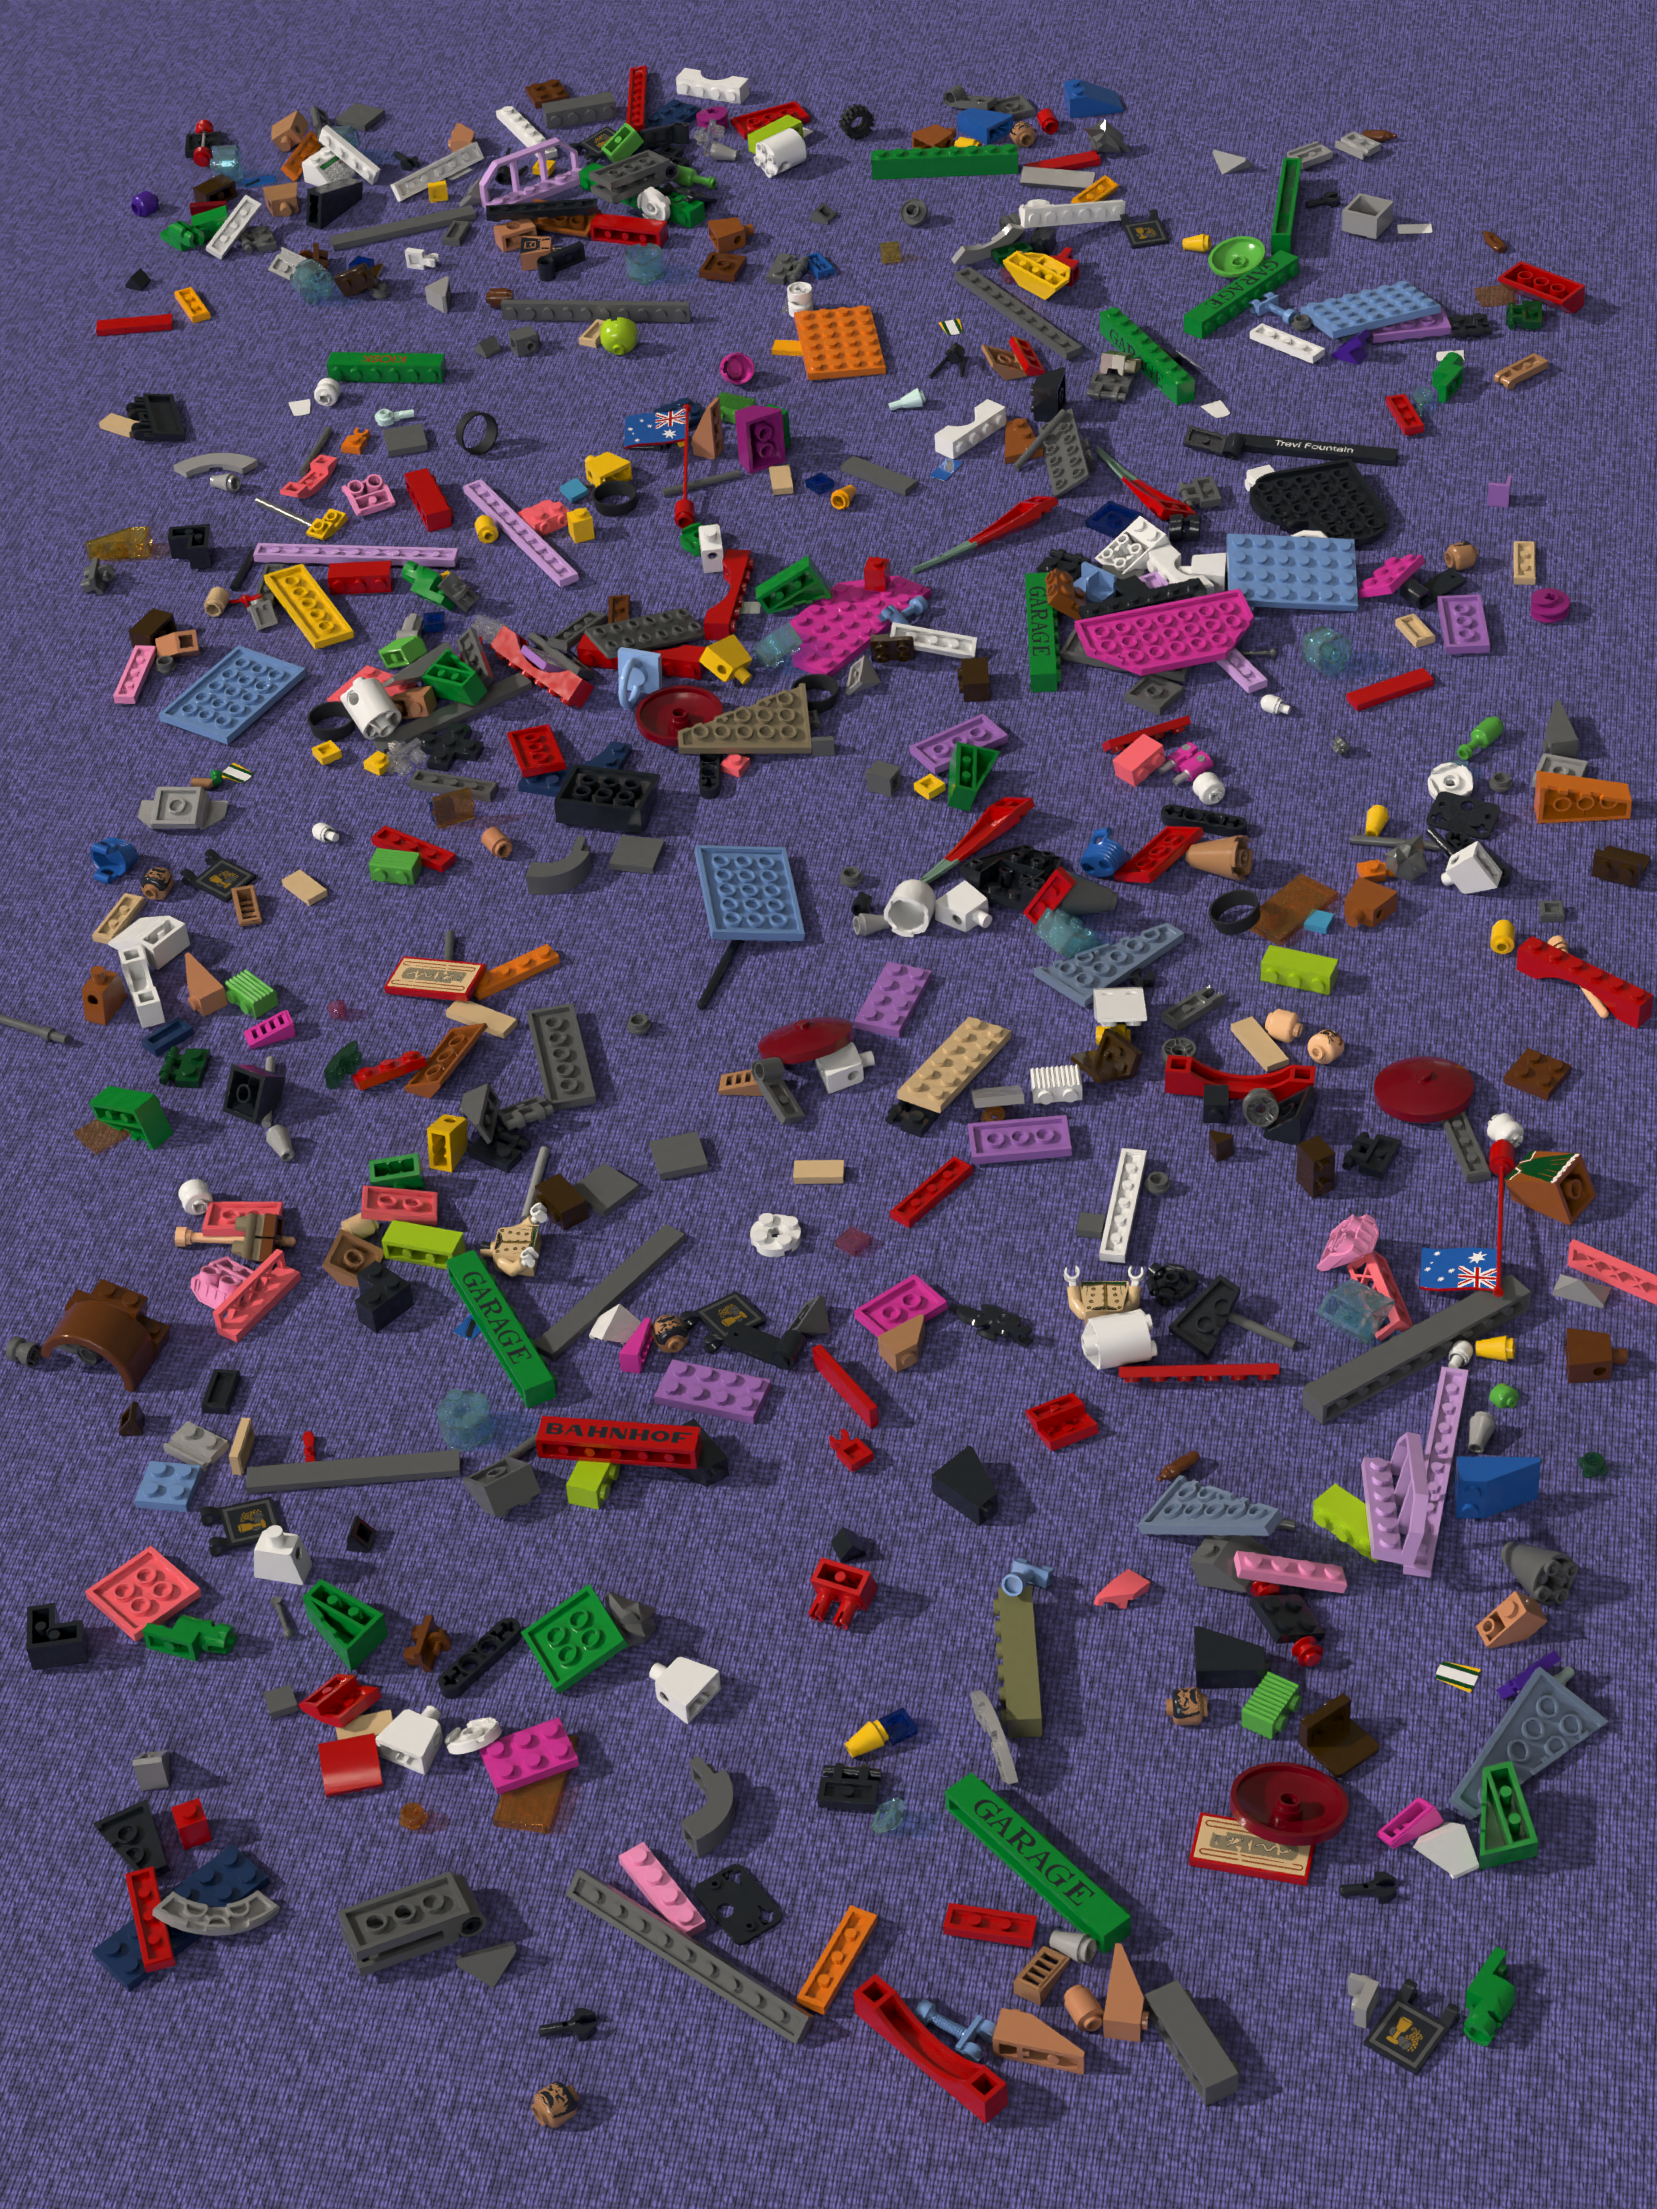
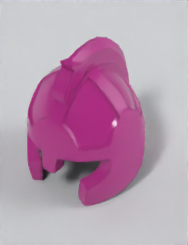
M741 352L727 355L720 364V374L723 379L735 385L748 382L755 372L754 363L751 358Z

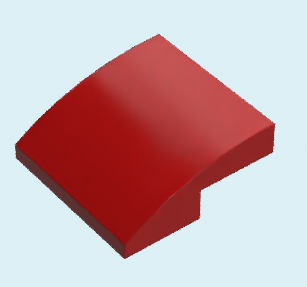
M1073 1392L1025 1410L1032 1427L1051 1452L1099 1433L1098 1424L1086 1413L1084 1403Z
M336 1674L299 1703V1707L302 1711L323 1723L344 1728L382 1696L378 1687L359 1685L354 1675Z
M375 1733L318 1744L326 1798L383 1786Z

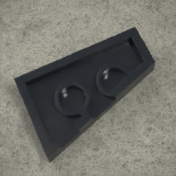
M1219 1274L1168 1326L1169 1332L1209 1360L1238 1300L1240 1288Z
M147 1799L93 1823L96 1830L133 1872L154 1866L156 1876L158 1877L171 1871L151 1806Z

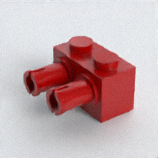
M821 1557L810 1579L817 1596L807 1615L815 1621L819 1617L818 1621L823 1622L831 1603H841L832 1623L840 1629L844 1625L843 1630H848L856 1610L867 1611L878 1589L871 1572Z

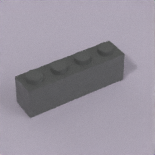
M611 91L542 103L543 117L547 129L617 117L616 101Z
M1176 1980L1145 1994V2011L1150 2012L1149 2019L1204 2105L1207 2106L1238 2092V2081L1241 2076L1240 2069L1234 2059L1230 2060L1226 2055L1221 2038L1214 2036L1211 2032L1206 2015L1203 2012L1199 2013L1196 2009L1190 1991L1188 1989L1184 1990L1179 1981Z

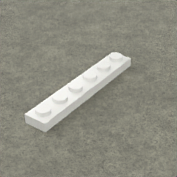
M506 106L496 111L497 118L527 148L547 141L512 106ZM555 147L545 150L546 160L558 157Z
M476 141L390 186L399 202L427 188V183L441 181L484 159Z
M1110 200L1024 207L1021 213V226L1023 228L1118 221L1121 220L1120 214H1125L1126 201Z
M1126 1148L1121 1150L1099 1252L1100 1261L1125 1263L1147 1159V1150Z

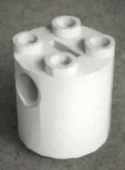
M791 128L756 143L754 161L757 166L763 169L768 178L804 162L806 159L805 141L798 132Z
M359 677L354 680L353 686L340 697L344 707L363 736L369 740L379 736L386 737L390 735L401 721L402 715L378 679Z
M1141 1309L1125 1313L1089 1318L1081 1336L1085 1357L1098 1370L1151 1360L1152 1356H1157L1156 1343L1154 1340H1151L1149 1330L1153 1329L1150 1314L1146 1315Z

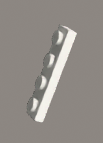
M328 125L324 126L319 141L372 185L376 183L381 169Z
M245 195L206 246V251L222 260L261 209V203Z
M1263 323L1250 331V339L1305 360L1308 363L1313 364L1325 355V348Z
M892 623L890 637L912 636L914 650L962 659L975 657L977 637Z

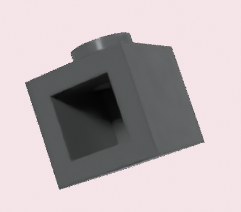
M530 325L508 332L510 348L517 357L539 351L538 343H540V336Z
M877 760L866 771L867 790L892 797L902 785L901 767Z

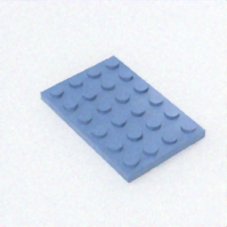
M1398 281L1395 285L1391 286L1382 285L1378 289H1365L1358 294H1345L1337 299L1328 298L1325 302L1308 303L1307 306L1300 307L1301 314L1308 315L1312 324L1332 339L1359 333L1365 328L1371 330L1441 313V305L1407 281Z
M1227 533L1228 591L1241 589L1248 606L1357 611L1358 593L1354 539Z
M238 645L159 713L160 721L228 745L307 675L306 668Z
M695 846V857L711 939L804 941L805 932L786 847Z

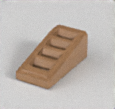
M254 885L231 888L239 926L243 927L262 923ZM253 910L255 911V912H250V913H244V914H242V912H248V911H253Z
M751 1069L721 1075L719 1095L763 1096L752 1076Z
M1043 1946L1014 1980V1994L1041 2006L1070 1963V1958ZM1048 1957L1058 1963L1054 1964L1045 1960V1958ZM1042 1964V1965H1044V1966H1046V1967H1048V1968H1050V1969H1052V1970H1051V1971H1048V1970H1046V1969L1040 1967V1965ZM1037 1972V1973H1039V1974H1041V1975H1044V1976H1046V1977H1045V1978H1042V1977L1036 1975L1035 1973ZM1030 1980H1033V1981L1038 1982V1983H1040V1984H1039V1985H1036V1984L1030 1982Z

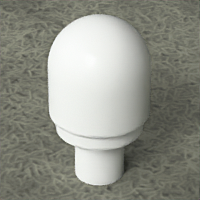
M1268 694L1261 699V707L1266 712L1274 715L1282 712L1288 715L1291 711V706L1284 704V700L1280 697Z
M320 822L312 828L314 838L325 843L337 842L339 840V834L335 833L333 827Z
M1459 1340L1454 1343L1449 1352V1368L1459 1369V1367H1463L1469 1362L1473 1354V1347L1468 1341Z

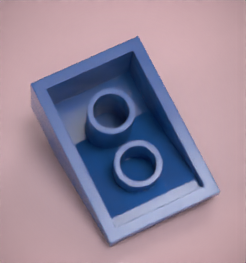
M1071 79L1063 82L1064 103L1070 119L1123 112V107L1116 91L1083 80Z
M1457 1456L1454 1488L1456 1518H1486L1537 1499L1541 1457Z

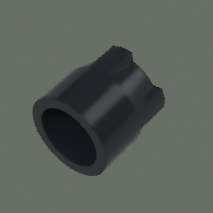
M860 891L853 900L851 912L855 916H859L860 913L869 914L873 900L872 896Z

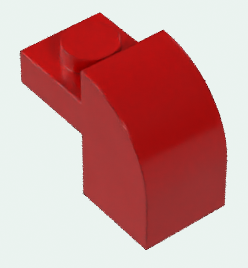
M1065 247L1058 256L1051 255L1050 257L1071 268L1070 280L1066 286H1073L1080 277L1079 260L1073 259V248Z

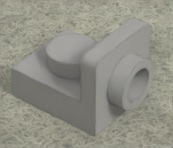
M263 598L251 601V606L247 608V611L251 613L257 631L278 624L270 599L263 601Z
M1350 1973L1348 1977V1995L1354 1997L1351 2005V2011L1355 2012L1354 2025L1366 2029L1379 2001V1982L1366 1975Z

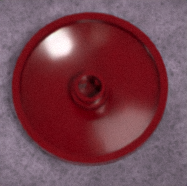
M688 685L665 687L650 693L638 704L635 713L636 726L646 739L665 746H678V731L691 728L700 722L705 724L713 721L714 717L723 714V707L718 697L706 689Z
M808 1018L786 1024L766 1034L759 1041L758 1050L761 1059L778 1057L783 1064L801 1063L830 1055L844 1048L853 1040L854 1031L852 1023L844 1018Z
M1420 1056L1399 1060L1385 1067L1377 1075L1374 1082V1098L1381 1110L1394 1118L1408 1122L1431 1123L1452 1118L1467 1109L1474 1097V1081L1471 1074L1458 1063L1439 1057Z
M1270 1762L1250 1767L1236 1777L1230 1791L1229 1805L1237 1822L1255 1836L1277 1844L1308 1846L1328 1841L1342 1831L1348 1818L1349 1801L1343 1788L1325 1773L1301 1764Z

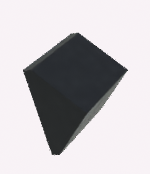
M1312 1085L1278 1102V1117L1272 1124L1266 1126L1262 1135L1265 1139L1296 1146L1302 1142L1314 1113V1087Z

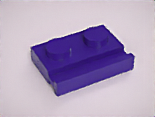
M1555 1650L1531 1664L1496 1691L1502 1699L1513 1695L1516 1699L1535 1669L1541 1667L1549 1673L1548 1669L1561 1660Z

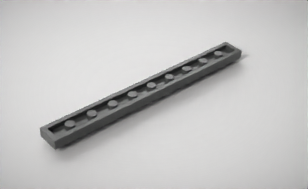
M971 267L954 273V278L958 283L1064 359H1072L1082 354L1081 345Z
M504 299L501 301L503 320L596 321L599 319L606 321L611 319V321L617 320V317H622L633 322H691L692 319L690 302Z
M577 1869L566 1896L796 2045L802 2044L814 2019L813 2015L586 1869Z

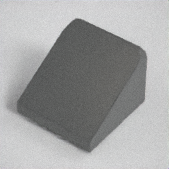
M822 203L814 210L809 220L827 225L836 217L837 213Z

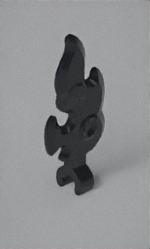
M956 1304L949 1307V1310L953 1311L958 1319L965 1324L977 1328L990 1325L989 1329H977V1334L984 1339L995 1341L998 1335H1002L1003 1338L1011 1337L1024 1348H1027L1033 1342V1339L1027 1337L1032 1332V1329L1025 1325L1019 1327L1021 1318L1014 1312H1007L993 1304H981L983 1310H976L964 1304Z

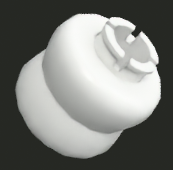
M324 378L319 381L314 391L315 400L322 406H332L337 402L341 394V387L336 380Z
M1205 772L1200 774L1193 782V791L1204 804L1213 805L1218 803L1225 795V785L1214 773Z
M1509 1113L1497 1114L1491 1118L1492 1121L1489 1120L1487 1135L1493 1141L1505 1139L1510 1141L1514 1148L1520 1145L1519 1142L1522 1143L1524 1127L1516 1122Z
M200 1179L189 1180L179 1189V1198L182 1206L190 1215L205 1213L209 1202L213 1201L209 1187Z

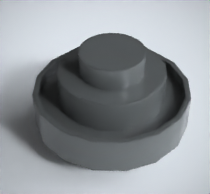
M917 198L907 200L900 210L903 222L912 227L924 223L928 215L927 206Z

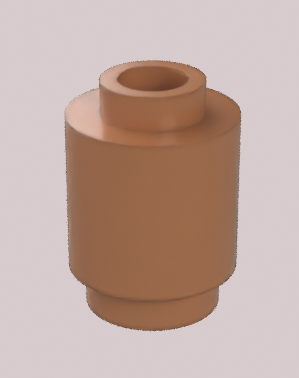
M498 827L488 828L481 837L482 844L495 857L505 858L512 852L511 840Z
M1075 1985L1067 1990L1064 1995L1065 2007L1078 2029L1089 2032L1097 2030L1102 2025L1104 2011L1092 1991L1084 1985Z

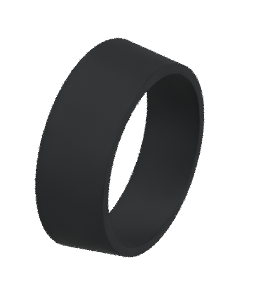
M479 411L468 412L457 424L456 440L471 455L485 454L496 442L498 436L497 422L488 413ZM482 415L487 424L486 435L480 444L467 448L463 440L464 430L471 419Z
M609 481L598 485L592 492V498L598 513L604 516L617 517L628 514L635 508L637 491L631 483ZM611 495H624L631 498L624 503L616 505L600 503L603 498Z
M805 675L794 681L791 686L792 690L799 687L800 683H805L806 690L824 689L833 694L824 700L807 701L808 711L826 712L837 703L838 683L828 675Z
M339 701L322 703L314 707L307 717L313 735L323 741L343 739L349 736L355 729L354 720L343 703ZM332 716H342L350 720L345 725L333 729H322L315 726L322 719Z
M1243 889L1222 894L1212 902L1208 910L1209 917L1220 933L1227 935L1240 934L1251 929L1259 921L1261 915L1257 895L1252 891ZM1238 905L1254 907L1250 914L1240 920L1227 923L1218 921L1219 917L1232 907Z

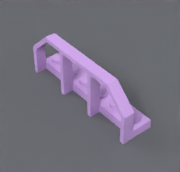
M555 137L492 161L479 182L482 206L486 209V205L530 203L534 199L541 200L580 185L579 171L582 169L579 168L578 151ZM560 145L570 151L572 170L548 179L545 150ZM538 153L541 181L520 190L517 160ZM510 163L513 192L489 202L487 186L498 168Z
M1406 1432L1397 1440L1391 1462L1378 1457H1364L1361 1469L1372 1558L1413 1566L1424 1535L1429 1491L1421 1435ZM1392 1475L1399 1476L1395 1491ZM1396 1505L1402 1506L1399 1518L1397 1517ZM1400 1533L1407 1534L1403 1549H1401Z

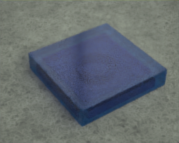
M1109 500L1085 520V527L1116 539L1139 516L1143 517V513Z

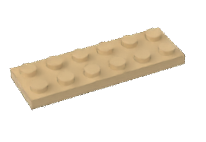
M968 1017L901 1086L897 1092V1099L941 1113L1011 1039V1030L977 1018Z

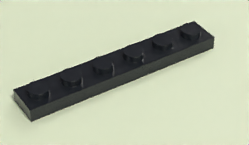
M597 198L486 205L487 221L499 222L501 220L517 221L525 218L533 220L540 217L555 218L557 216L573 217L575 215L591 216L598 214Z
M1192 578L1187 581L1150 588L1146 591L1130 593L1117 598H1109L1105 601L1089 603L1078 607L1080 617L1087 619L1207 595V589L1199 578Z

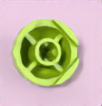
M617 317V320L614 321L607 319L600 327L601 344L611 354L623 355L631 352L638 341L636 324L622 317Z

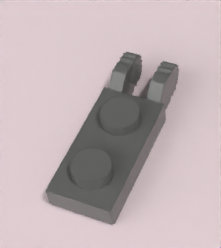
M1207 986L1198 992H1193L1162 1012L1161 1021L1178 1032L1211 1010H1216L1225 1001V996L1221 993L1213 995L1214 989L1211 986Z

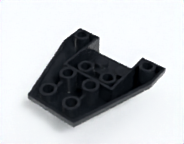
M1020 845L970 859L960 866V872L970 885L987 898L988 902L1019 911L1029 905L1053 872L1061 866L1063 857L1057 856L1051 851L1034 849L1031 845Z

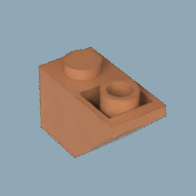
M456 123L455 129L451 133V139L448 141L449 150H452V153L476 142L475 132L461 123Z
M196 629L174 632L155 639L158 658L161 656L178 658L201 654Z
M432 686L411 688L390 697L400 711L401 719L426 717L437 707Z
M1514 1591L1485 1617L1476 1628L1486 1647L1491 1649L1528 1639L1547 1622V1619L1537 1600Z

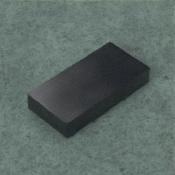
M214 1369L201 1406L203 1413L228 1415L241 1378L240 1370Z

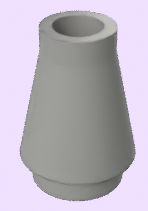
M719 142L712 144L711 158H714V160L736 161L738 150H734Z
M235 473L213 475L210 478V485L233 493L240 489L241 480Z
M860 913L859 916H855L853 919L855 933L862 936L887 929L890 925L888 921H885L884 915Z
M282 1125L271 1127L266 1133L267 1143L280 1156L282 1161L291 1160L295 1153L292 1148L289 1130Z
M1479 1411L1470 1418L1468 1444L1470 1451L1474 1453L1484 1452L1487 1442L1496 1429L1493 1415Z
M1054 1930L1049 1941L1051 1948L1057 1949L1080 1964L1091 1962L1097 1949V1942L1091 1938L1090 1934Z

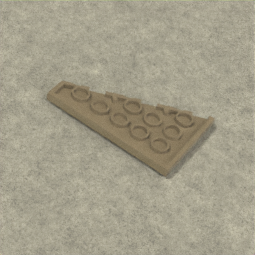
M800 683L799 687L789 691L785 689L778 694L759 699L756 704L746 708L741 706L735 711H728L714 717L713 721L702 724L700 722L691 728L678 731L679 754L811 753L812 743L805 683Z

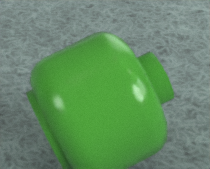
M1500 1383L1492 1389L1489 1399L1500 1409L1508 1406L1514 1408L1519 1401V1393L1515 1388L1505 1383Z

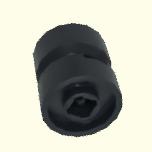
M1171 514L1170 541L1182 542L1183 539H1186L1188 542H1199L1200 515H1188L1184 518L1182 514ZM1184 526L1190 527V530H1184Z

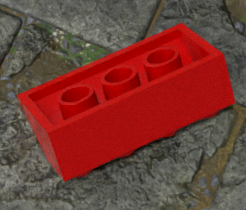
M1520 261L1498 277V282L1508 290L1532 298L1534 301H1542V303L1563 310L1566 313L1574 314L1584 306L1586 285Z

